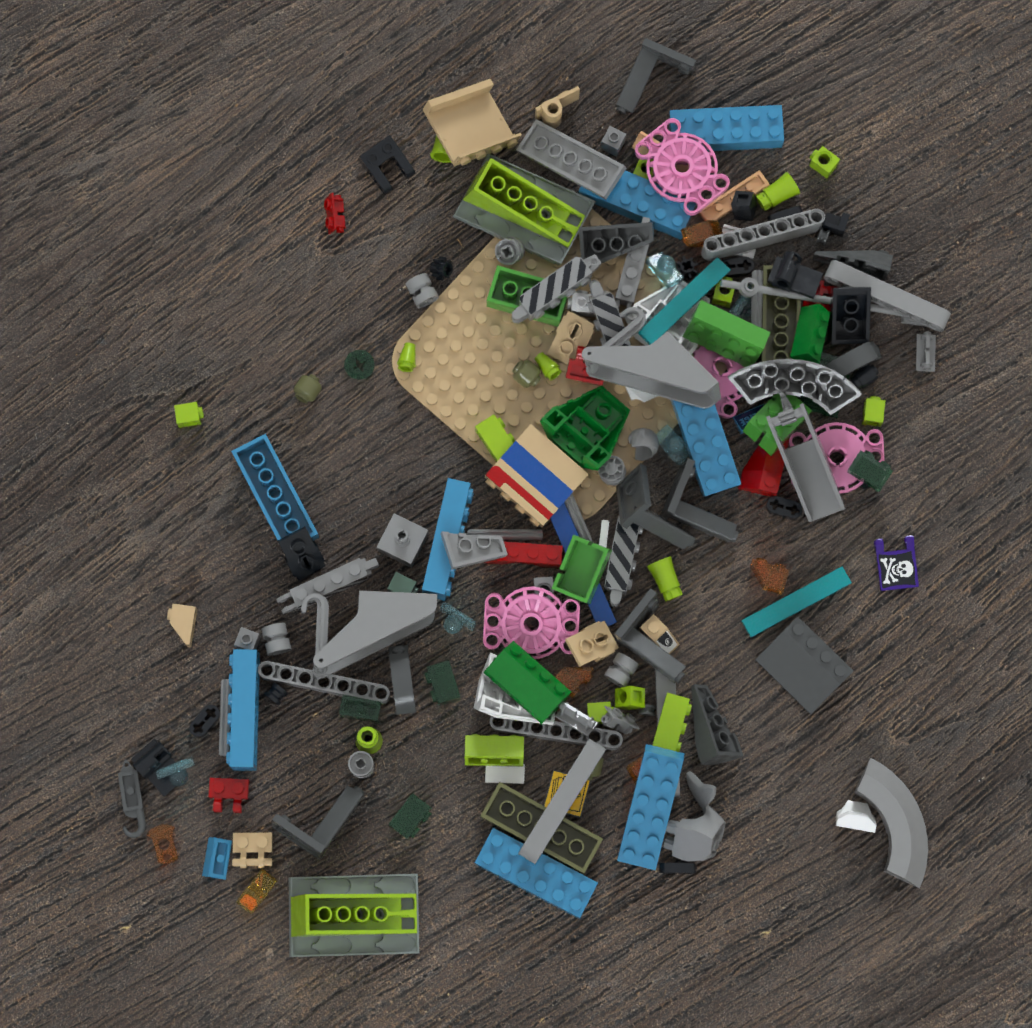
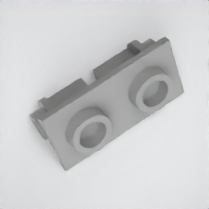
M929 331L924 332V334H917L916 371L935 372L936 335H931Z
M562 702L559 706L561 710L555 715L556 718L587 737L598 725V722L593 717L590 718L569 705V702Z
M605 706L608 712L601 718L604 726L612 729L615 728V730L624 734L631 733L633 728L640 729L635 722L636 718L630 713L624 714L615 707L612 709Z

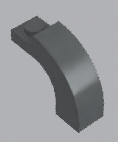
M873 341L866 342L825 366L846 377L854 371L879 360L882 356L878 346Z
M408 645L388 647L396 714L416 713Z

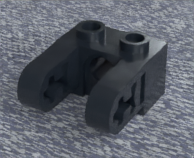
M390 135L358 158V161L384 195L393 190L391 184L379 168L386 160L392 158L407 179L416 174L414 168Z

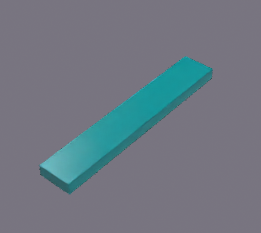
M718 257L714 259L659 311L638 334L649 345L655 342L731 270Z
M842 566L750 615L741 622L751 638L845 588L852 582Z

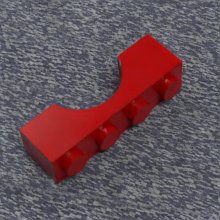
M504 542L508 555L484 562L501 565L525 563L544 568L560 569L563 546Z

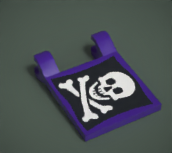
M912 535L904 538L906 550L884 552L883 539L874 540L880 591L919 587L914 537Z

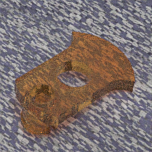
M158 825L147 834L153 840L158 863L169 864L178 858L172 836L175 827L170 825ZM162 839H167L170 842L169 848L166 850L159 848V841ZM166 854L171 855L168 861L164 860Z

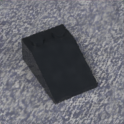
M871 287L832 289L829 310L831 313L828 322V340L831 344H860L869 342Z

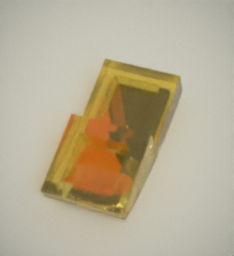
M264 869L260 870L236 903L250 914H253L278 880Z

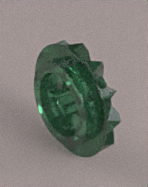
M355 350L349 353L344 362L346 373L351 378L357 380L367 379L373 373L375 367L373 357L364 350ZM356 359L360 363H365L363 365V371H361L359 368H354L356 366Z

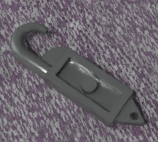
M125 759L122 769L118 773L123 811L126 816L137 818L138 830L136 832H129L126 826H123V831L126 836L137 838L144 833L146 828L139 773Z

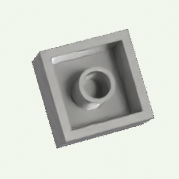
M394 513L377 545V551L412 568L429 535V530Z

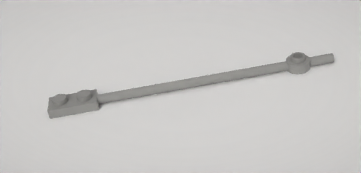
M747 277L741 282L723 279L720 282V287L737 289L746 298L753 297L756 293L829 305L831 303V297L815 295L814 299H811L793 291L788 292L783 289L760 286L751 277ZM747 284H751L752 289H749ZM871 304V312L901 316V323L924 326L880 305Z

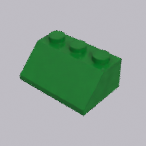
M821 304L801 307L790 355L792 359L820 363L831 313Z

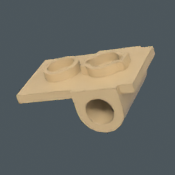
M577 86L543 102L535 108V119H542L546 125L557 128L561 124L562 108L579 100L580 88Z
M568 310L556 330L557 334L547 355L568 365L569 358L575 359L578 346L587 347L596 332L594 323Z
M605 621L591 624L583 628L579 633L565 639L579 667L593 660L597 663L612 655L619 648Z

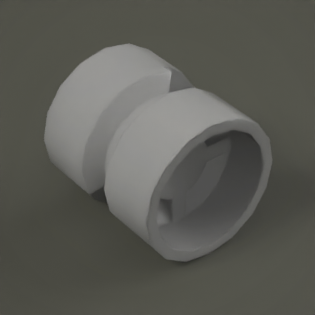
M427 273L419 274L408 280L405 284L409 293L414 295L413 301L417 308L426 307L439 298L435 288L431 287L432 282Z
M286 623L271 624L261 629L263 639L267 641L265 647L268 656L279 655L292 650L290 640L286 638L288 634Z
M618 652L612 661L614 665L609 666L604 676L617 686L626 687L631 680L630 675H634L639 664L625 654Z
M357 751L350 756L348 767L354 777L365 779L373 773L374 762L369 753Z

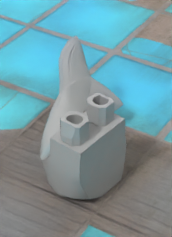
M689 771L686 773L687 783L694 798L702 808L703 816L696 819H682L680 822L670 820L667 824L666 832L675 836L666 837L664 848L672 851L673 857L684 861H706L716 855V850L722 841L726 822L709 806L716 795V787L710 784H703L694 773Z

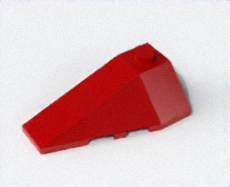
M790 437L783 444L785 449L788 448ZM758 445L742 470L741 485H739L738 489L769 497L776 496L784 467V461L779 449L770 456Z

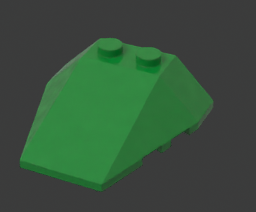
M600 386L574 400L570 399L565 404L553 407L541 418L540 422L547 438L581 468L598 471L610 459L630 409L603 386Z

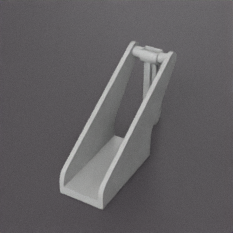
M630 307L620 313L621 318H625L632 313L636 314L637 317L604 345L586 347L582 351L586 372L590 377L703 409L712 407L721 399L719 382L668 331L650 345L622 346L645 326L646 316L639 308Z
M779 393L783 411L778 413V416L771 418L769 415L766 418L809 523L846 510L822 443L817 436L804 403L800 404L799 408L793 409L785 393ZM804 416L813 439L785 449L776 426L791 424Z
M359 591L357 615L328 643V601L323 595L317 593L306 596L302 602V613H306L307 605L310 601L317 603L316 645L312 670L314 677L323 679L431 625L434 621L437 607V594Z

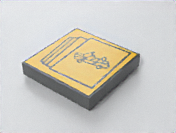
M553 770L543 805L546 808L567 773ZM587 780L566 815L581 818L591 780Z

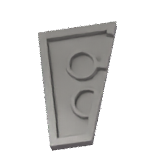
M445 531L440 533L452 570L503 558L508 555L502 536L466 535V533L453 534Z

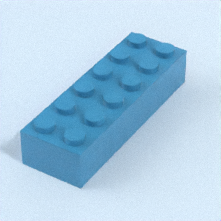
M782 105L670 110L668 119L675 118L681 123L680 133L693 134L702 138L710 145L713 151L782 148L784 143ZM669 124L670 132H675L678 129L676 124Z
M626 170L607 199L581 186L579 188V194L596 201V205L639 223L642 222L643 217L650 218L654 229L682 240L692 217L684 212V202H674L660 196L653 189L649 180ZM655 183L656 187L662 191L663 189ZM666 192L667 195L677 198L676 195ZM689 202L687 204L688 210L694 211L696 203Z
M670 399L689 457L695 461L693 467H696L695 475L702 496L705 497L741 485L715 404L710 408L703 409Z
M264 434L232 450L231 452L277 541L304 526L312 541L319 539V535L267 435Z
M451 478L447 480L422 587V593L437 594V599L446 601V596L450 597L452 582H450V579L455 577L456 569H451L440 533L442 531L453 534L465 533L463 523H467L469 517V508L467 506L472 504L474 495L471 483Z
M233 649V655H230L229 665L233 669V674H229V686L232 688V693L228 695V705L231 708V713H228V725L231 727V732L227 733V744L230 746V752H227L226 763L233 771H257L260 679L258 667L260 665V654L257 650Z
M646 744L617 861L656 871L684 761V753Z
M492 828L475 861V865L580 919L598 882L544 854H541L536 864L530 862L518 854L524 845L523 843Z

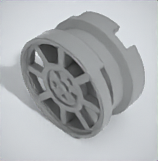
M514 236L502 239L495 247V256L504 265H512L518 262L525 253L524 244L519 238Z
M611 455L610 458L614 459H609L598 470V473L605 484L614 486L623 482L626 468L619 457Z

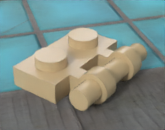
M233 833V853H241L240 859L232 860V866H240V868H247V866H258V868L272 866V858H265V853H273V833ZM247 853H258V858L247 859Z

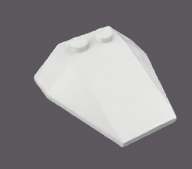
M679 278L635 303L633 307L639 308L645 313V325L679 294L688 283ZM704 296L701 300L710 304L711 299ZM699 302L668 330L691 355L697 349L698 344L690 342L683 337V334ZM632 313L626 316L627 324L635 320L637 315ZM638 333L634 335L635 339L645 346L649 345Z
M490 653L479 678L474 709L496 718L540 723L483 673L498 656ZM555 713L542 724L553 725Z

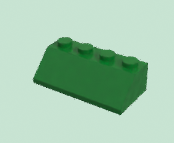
M514 641L504 648L483 672L541 724L559 709L561 703L565 702L571 694V691Z

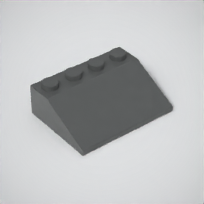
M799 617L755 660L810 715L853 672Z

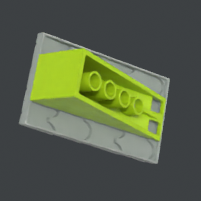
M487 154L452 217L498 239H505L509 236L517 237L524 244L525 251L533 253L553 264L561 265L579 233V227L583 226L596 201L494 155Z
M418 874L288 878L289 957L419 953Z

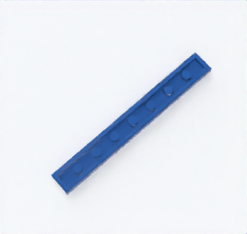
M563 503L550 520L566 554L572 536L579 535L567 507ZM599 583L591 604L587 605L595 623L605 621L607 626H611L617 622Z

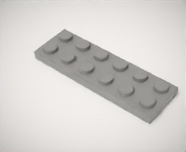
M537 119L516 149L519 154L604 199L608 198L627 169L625 165Z

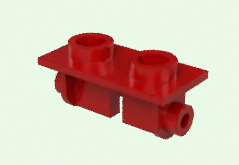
M331 193L324 200V209L327 213L325 225L328 228V234L335 230L337 233H343L346 228L345 216L338 215V213L344 212L343 198H341V195Z

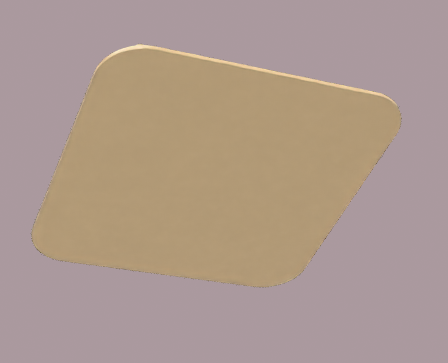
M591 209L582 227L611 225L596 211ZM579 233L561 265L553 264L525 251L524 256L518 262L512 265H504L495 256V247L502 239L494 237L444 290L439 298L403 334L394 348L392 366L395 377L400 385L492 466L496 462L476 433L475 426L494 414L496 418L500 417L506 426L504 430L507 434L511 433L515 441L530 424L546 436L540 420L550 409L602 386L565 378L568 365L547 355L557 334L556 330L558 327L535 320L530 321L528 318L516 324L512 322L511 313L487 307V297L497 265L545 279L573 258L581 257ZM627 253L602 263L592 273L591 281L592 279L599 281L603 291L611 292L614 299ZM646 256L634 304L675 281L670 274L648 256ZM587 284L584 287L579 286L577 289H575L576 291L584 290L587 291L588 294H591L589 284ZM568 300L565 306L563 316L564 314H567L568 310L571 311V309H567ZM620 304L619 313L624 311L627 306ZM581 316L591 322L596 320V317ZM622 318L624 327H626L628 324L625 318ZM596 330L587 347L602 346L600 338L603 337L601 331ZM634 336L629 339L631 346H645L635 339ZM405 343L416 345V367L413 368L412 372H403L398 369L397 365ZM541 352L560 365V375L551 381L544 377L540 369L539 376L541 379L535 386L531 385L525 388L513 379L514 373L512 370L520 360H530L539 367L535 357ZM723 362L715 363L719 375H722L727 370V366ZM604 381L603 387L630 409L612 452V455L619 457L623 461L626 468V477L640 463L644 462L635 460L636 448L632 447V444L628 441L631 432L639 428L651 429L656 433L660 444L677 426L678 421L670 399L658 396L646 402L638 399L631 401L625 386ZM582 468L589 475L575 489L573 496L583 519L586 520L598 513L617 492V485L605 484L597 470Z

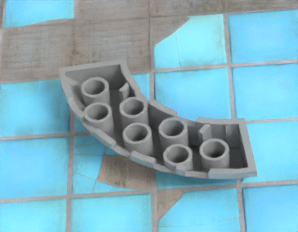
M797 359L763 361L744 367L728 376V379L750 405L761 399L771 397L773 394L784 392L785 395L808 397L832 415L862 395L861 391L852 382L838 372L814 362Z
M870 758L854 793L876 809L882 818L881 820L888 834V858L883 872L920 888L928 858V837L922 813L906 785L891 770Z

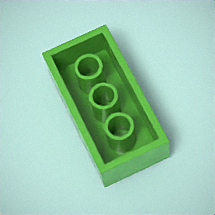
M497 265L487 297V307L512 314V311L519 307L520 296L544 278ZM565 296L560 300L559 305L553 309L551 307L544 311L545 314L537 320L534 318L533 320L558 327L568 298Z
M701 300L688 322L683 337L690 342L705 347L707 350L716 352L727 359L747 367L756 363L764 350L770 332Z

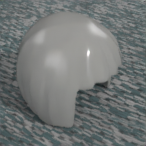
M636 429L628 437L629 443L632 444L631 446L636 448L635 460H648L657 453L659 440L656 433L651 429Z

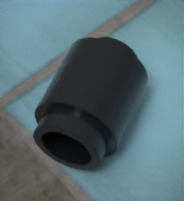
M868 364L853 373L850 381L859 390L865 389L878 379L877 375L879 372L873 364L871 366Z

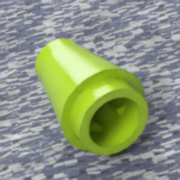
M404 344L397 362L399 370L412 372L413 368L416 367L415 344Z
M543 352L535 357V361L545 378L551 381L560 375V365Z

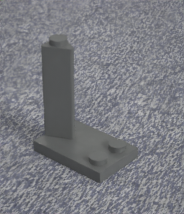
M645 38L616 103L615 110L621 114L634 112L657 60L677 68L684 75L694 74L696 60Z
M689 458L680 464L660 516L665 519H674L725 542H735L739 533L736 531L737 524L680 500L689 477L692 478L696 467H693L695 461Z
M640 463L625 477L623 482L616 486L620 525L627 529L632 523H635L683 550L687 546L691 547L695 542V537L689 531L648 509L651 507L647 468Z
M650 588L615 632L618 644L622 647H627L673 683L677 682L679 684L685 676L683 671L686 666L638 631L650 613L653 615L659 608L657 593Z
M347 785L312 836L291 824L292 820L283 814L281 816L278 814L274 816L272 828L318 860H321L327 848L363 799L365 792L357 786L352 788Z

